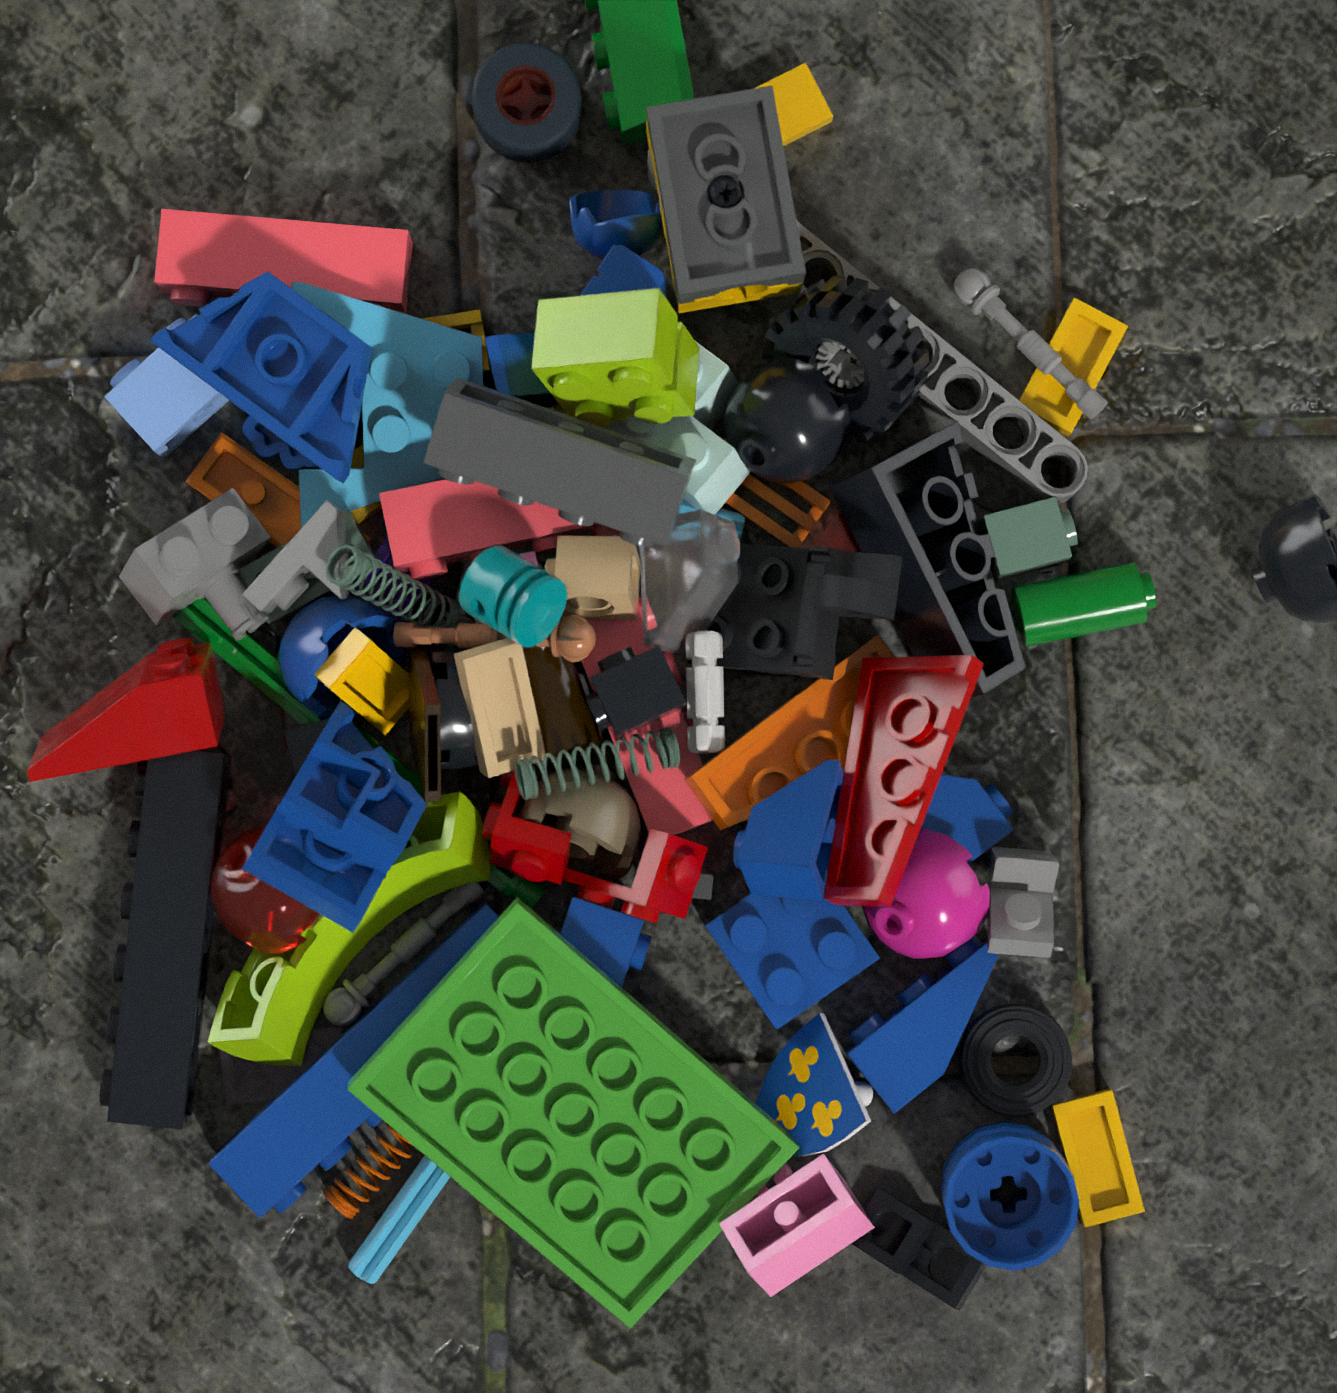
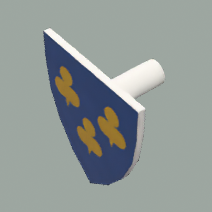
M819 1013L804 1025L780 1050L764 1078L756 1104L780 1124L798 1143L800 1148L792 1156L805 1157L831 1150L851 1138L870 1123L871 1120L865 1107L872 1101L873 1090L867 1082L853 1081L824 1013Z

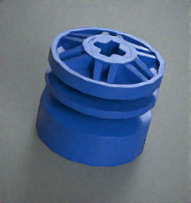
M999 1121L978 1126L956 1142L943 1164L940 1191L950 1231L967 1254L989 1267L1015 1271L1041 1265L1063 1248L1076 1226L1079 1197L1073 1174L1050 1138L1029 1125ZM1012 1176L1016 1187L1022 1188V1190L1012 1193V1202L1001 1203L998 1194L990 1191V1189H996L1001 1186V1177Z

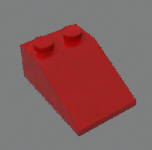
M181 638L158 645L156 653L147 655L42 735L27 768L29 782L218 746L226 716V708L211 642L194 645L192 638Z

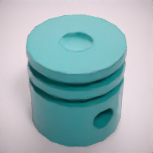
M497 545L484 550L474 559L465 573L459 592L460 606L466 613L502 633L507 638L514 640L522 647H533L541 643L552 633L561 619L567 600L566 585L560 579L551 576L543 569H539L535 564L508 548Z

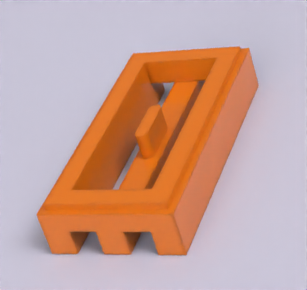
M749 474L741 485L799 526L793 534L735 493L724 504L736 513L742 514L746 520L783 546L799 548L831 501L803 481L780 484L812 506L808 514H806Z

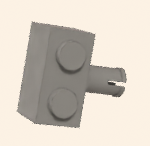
M232 488L135 548L119 577L155 625L160 624L197 599L206 598L232 632L233 638L238 641L247 635L246 631L252 633L269 617L266 612H260L242 595L246 589L236 577V574L240 572V568L255 561L270 536L238 493Z

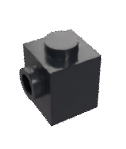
M660 645L635 656L632 647H628L597 662L601 673L590 677L596 691L585 696L600 730L612 726L618 738L686 707V701Z

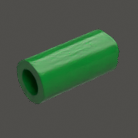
M1134 562L1015 586L1011 590L1015 621L1024 647L1146 623L1147 610L1156 608V594L1149 572L1139 573Z

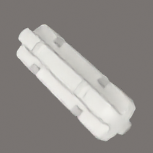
M696 631L686 636V659L692 660V667L686 668L687 718L693 719L694 727H687L688 749L696 754L719 753L725 748V727L722 725L718 726V717H724L723 667L717 666V658H723V638L719 632Z

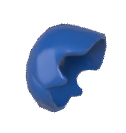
M598 190L583 192L570 198L571 227L574 238L583 250L604 260L613 245L620 246L622 244L639 256L645 254L654 247L663 234L664 229L660 205L656 202L655 208L653 195L650 192Z

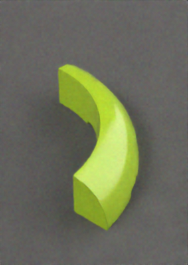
M454 792L441 795V801L426 802L427 806L403 851L385 875L365 915L353 933L283 893L258 924L256 933L261 938L249 955L241 973L237 970L231 972L215 1012L208 1043L232 1056L257 1063L276 1066H301L309 1036L323 1006L325 997L332 990L336 981L352 959L378 932L402 913L427 898L468 883L489 880L490 850L488 839L482 837L484 824L478 810L463 793Z

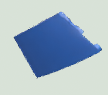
M340 700L242 869L353 933L365 915L385 875L403 851L427 804L411 783L399 776L395 770L394 762L381 746L373 749L352 722L354 711L349 705Z

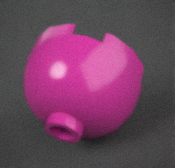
M927 829L920 830L891 907L862 906L868 926L883 944L896 953L911 958L943 957L970 940L981 930L990 912V890L987 883L980 887L976 874L966 862L972 855L965 847L945 834Z

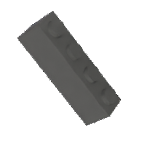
M456 377L444 392L423 463L438 468V474L449 481L470 485L477 481L497 488L499 496L510 502L520 505H532L535 501L558 509V515L568 522L581 526H592L596 522L618 530V536L629 543L651 547L654 543L666 546L673 531L696 459Z

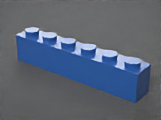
M486 900L212 1155L208 1164L259 1218L272 1207L279 1214L288 1209L307 1189L301 1180L318 1164L325 1171L334 1166L353 1147V1144L347 1137L364 1121L373 1128L383 1120L347 1090L348 1081L500 917V914Z

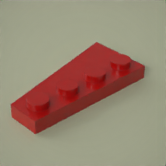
M973 655L862 659L823 898L835 905L891 907L984 665L983 662Z

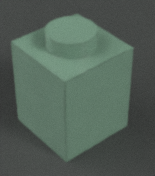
M1056 497L984 515L978 522L981 535L989 534L995 557L991 558L990 566L994 581L1065 563L1072 557L1070 546L1077 545L1078 543L1072 515L1068 509L1060 511Z

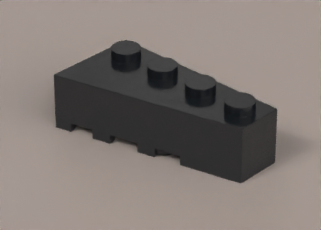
M957 421L903 446L829 486L862 553L888 554L902 557L894 618L913 656L973 655L984 663L971 696L973 698L985 694L1026 669L1005 591L995 588L990 569L991 558H994L995 554L989 534L981 535L972 504V499L979 496L973 474H964L957 446L964 442Z

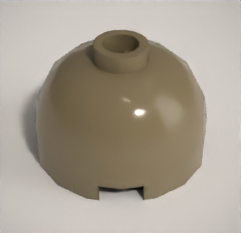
M591 764L595 776L594 786L589 783L586 765L583 769L577 768L581 784L579 789L574 785L572 768L563 769L562 773L566 785L565 792L560 790L557 771L549 773L547 776L551 787V794H546L543 779L537 783V798L524 800L516 818L572 833L568 869L575 870L577 860L590 866L601 867L600 879L623 878L630 872L642 834L639 808L632 796L623 786L618 784L619 778L612 771L609 770L610 781L608 783L604 781L601 766Z

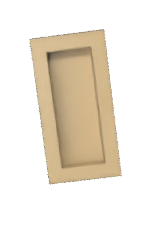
M504 638L454 654L461 689L471 718L480 772L486 777L491 778L515 770L517 759L527 758L530 760L532 756H536L540 761H543L546 754L522 646L514 640Z

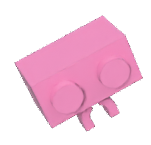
M824 1153L795 1173H792L791 1168L786 1162L773 1178L776 1186L769 1189L764 1185L754 1196L755 1200L719 1223L748 1274L770 1297L875 1228L845 1179Z

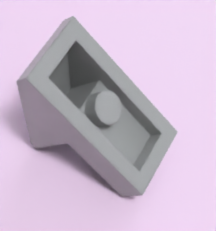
M326 501L242 595L260 612H272L277 606L285 611L299 599L309 586V583L303 577L310 570L339 598L347 600L349 590L329 582L326 577V564L331 553L339 546L347 544L346 512L337 503ZM348 553L339 559L335 567V577L337 580H339L342 566L348 560ZM348 565L344 570L343 578L349 574Z
M991 847L988 849L987 884L990 890V912L987 916V953L1051 958L1054 945L1053 890L1059 869V860L1050 851Z

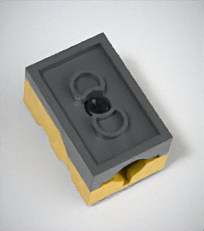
M767 86L646 107V133L656 180L678 313L801 293L806 271L773 87Z

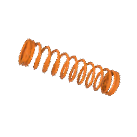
M387 1123L386 1127L400 1142L406 1153L397 1149L379 1134H376V1139L389 1152L397 1165L385 1159L369 1145H365V1149L381 1166L386 1176L373 1169L359 1156H355V1160L370 1176L376 1187L361 1179L348 1167H344V1171L358 1185L365 1198L352 1191L338 1178H334V1182L350 1201L331 1184H328L327 1188L323 1189L325 1198L341 1214L349 1219H353L356 1212L360 1211L354 1198L361 1202L370 1201L365 1187L372 1191L380 1190L379 1182L375 1176L383 1180H390V1172L385 1164L393 1169H400L401 1163L396 1154L404 1158H411V1151L405 1141L410 1145L412 1144Z

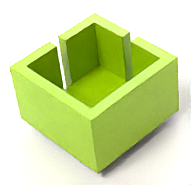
M660 288L538 300L532 370L568 416L603 428L609 427L612 422L629 421V415H635L638 420L645 423L662 424L669 422L672 417L694 416L700 348L684 324L677 322L678 315Z

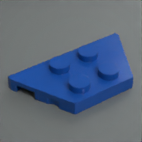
M268 271L242 285L235 295L228 298H218L200 308L201 314L173 330L164 328L155 333L150 340L153 344L334 479L342 483L346 481L350 474L372 351L370 345Z

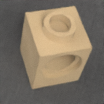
M558 536L556 559L546 560L545 571L551 576L557 577L566 585L567 600L561 616L562 619L569 615H578L584 619L637 620L641 561L636 545L623 540L619 536Z

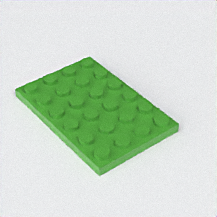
M518 897L348 1081L347 1085L349 1092L630 1329L722 1231L719 1223L746 1206L800 1148L798 1143L780 1124Z

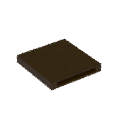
M417 644L415 648L409 647V741L425 802L441 801V703L425 645Z

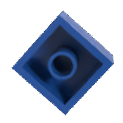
M750 893L704 925L776 1030L880 959L845 906L835 905L825 899L824 901L753 895Z

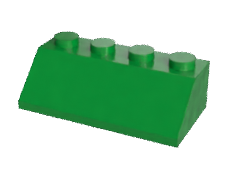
M584 0L586 11L598 10L602 32L591 34L597 71L609 69L613 90L602 93L608 130L620 129L623 146L648 142L646 107L695 99L677 0Z

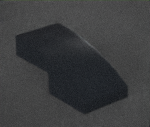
M878 1187L864 1209L875 1228L851 1244L895 1273L903 1275L947 1305L960 1311L987 1265L967 1254L950 1230Z

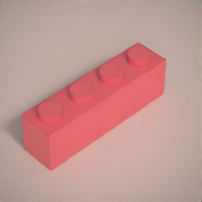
M161 209L154 282L164 294H171L170 301L173 303L187 306H206L208 297H231L240 290L242 285L268 271L291 288L292 282H303L406 314L413 241L409 231L402 229Z
M444 479L379 493L394 567L402 573L410 571V576L416 580L433 578L448 573L447 563L471 559L472 563L484 550L494 545L504 546L509 550L532 546L535 554L541 555L557 551L558 536H580L593 533V536H618V530L596 522L592 526H581L568 522L558 515V509L535 501L532 505H520L510 502L499 496L497 488L474 481L473 484L465 485Z
M648 593L638 597L637 620L585 619L593 627L596 635L594 648L584 660H581L593 692L596 690L590 677L601 673L597 662L628 647H632L635 656L656 647L650 632L661 628ZM671 651L663 653L678 686L684 685ZM681 709L622 736L630 743L634 734H638L645 739L648 731H653L657 734L660 728L670 727L674 731L679 745L680 763L677 768H667V770L662 768L657 753L656 740L650 735L648 749L653 761V772H648L643 746L639 739L635 738L634 753L639 767V774L635 776L632 772L628 748L624 742H620L619 755L623 769L648 832L652 828L675 836L713 821L684 781L686 777L703 764L699 754L692 753L688 749L687 727H694L693 719L687 718V710L682 712ZM610 726L608 727V731L610 733L614 746H616V742L619 738L617 737L613 727Z

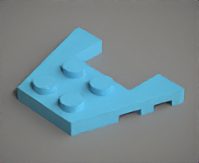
M292 282L293 290L372 347L362 401L364 467L350 468L349 477L344 483L334 479L322 469H300L301 526H304L326 501L337 503L344 511H353L380 501L379 493L430 483L443 478L438 474V468L427 465L423 461L441 401L447 388L456 377L483 386L482 337L303 282Z

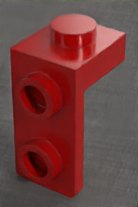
M536 763L532 764L534 770L536 767ZM515 770L503 773L500 786L508 788L502 804L492 801L482 831V837L491 840L489 864L512 870L517 876L528 881L542 882L546 880L561 885L568 865L572 833L516 818L524 799L518 789Z
M651 828L632 888L566 868L563 880L580 885L577 898L612 909L616 897L625 900L621 912L637 918L657 923L660 912L685 919L695 887L701 876V868L708 847Z

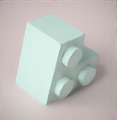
M697 343L700 350L694 416L672 417L666 423L650 424L638 420L635 415H629V421L612 422L606 429L696 459L683 499L709 519H712L749 475L750 471L741 461L735 448L711 431L724 416L729 395L738 381L726 363Z

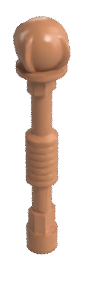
M569 615L562 620L560 619L552 633L536 646L550 647L554 657H561L562 655L568 661L579 662L584 660L594 648L596 635L593 627L583 617ZM396 622L393 631L396 647L415 648L417 644L445 643L457 644L460 649H470L507 638L486 624L460 623L457 628H435L432 626H417L415 622Z

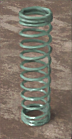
M350 544L341 545L336 548L327 561L326 577L329 582L345 590H350L356 596L360 595L366 601L370 600L376 606L380 605L382 609L391 611L393 615L400 616L405 621L415 622L417 626H431V616L434 609L439 604H442L441 615L437 622L432 625V627H437L445 613V602L449 603L450 616L441 628H454L458 620L459 607L454 599L441 594L439 591L422 584L416 579H412L411 576L403 574L397 569H393L390 565L372 558L371 555L363 553L360 549ZM353 552L354 555L342 566L339 580H337L335 577V567L339 559L344 554ZM355 559L351 572L343 578L345 568ZM366 563H371L372 567L366 572ZM363 565V569H362V573H361V575H360V578L357 580L356 583L353 584V581H354L355 578L358 576V574H359V572H360V570H361V566ZM377 568H381L382 572L376 577ZM373 571L370 583L363 589L366 577ZM391 573L392 577L386 582L387 574ZM383 576L379 590L373 595L376 582ZM401 578L402 582L396 587L397 579ZM393 581L390 594L383 600L386 587ZM411 583L412 587L406 592V585ZM358 585H359V591H357V590L354 589V588H355L356 586H358ZM403 586L400 599L393 605L394 595ZM416 589H421L422 592L416 596ZM368 590H369V596H367V595L364 594V593L367 592ZM413 591L410 604L402 611L405 598ZM426 594H431V598L426 601ZM379 595V601H376L374 598ZM423 596L419 610L412 616L413 606ZM389 601V606H386L384 603ZM428 605V607H427V609H426V611H425V613H424V618H423V620H422L423 611H424L425 607ZM398 606H399V612L396 611V610H394V609H395L396 607H398Z
M664 727V729L660 728L657 734L653 731H648L645 739L638 734H634L630 743L624 737H620L617 740L616 746L609 740H605L601 750L594 743L589 745L586 753L581 747L576 746L572 752V757L566 750L561 749L557 760L551 753H546L543 762L536 756H532L530 760L527 758L517 759L515 762V776L518 789L525 800L537 798L538 785L532 767L533 760H535L542 773L545 792L547 795H550L551 787L547 776V758L550 757L557 770L560 790L565 792L566 785L561 770L562 754L566 755L571 765L573 782L575 787L579 789L581 784L576 768L577 751L582 754L585 760L589 783L594 786L595 776L590 763L591 748H594L599 755L604 781L608 783L610 775L605 760L606 745L610 746L615 755L617 773L619 778L623 780L624 769L619 755L620 742H624L628 748L632 772L635 776H638L639 767L634 753L635 738H638L643 746L648 772L652 773L654 767L648 749L650 735L656 740L657 753L662 768L665 770L667 768H677L680 763L677 738L670 727Z

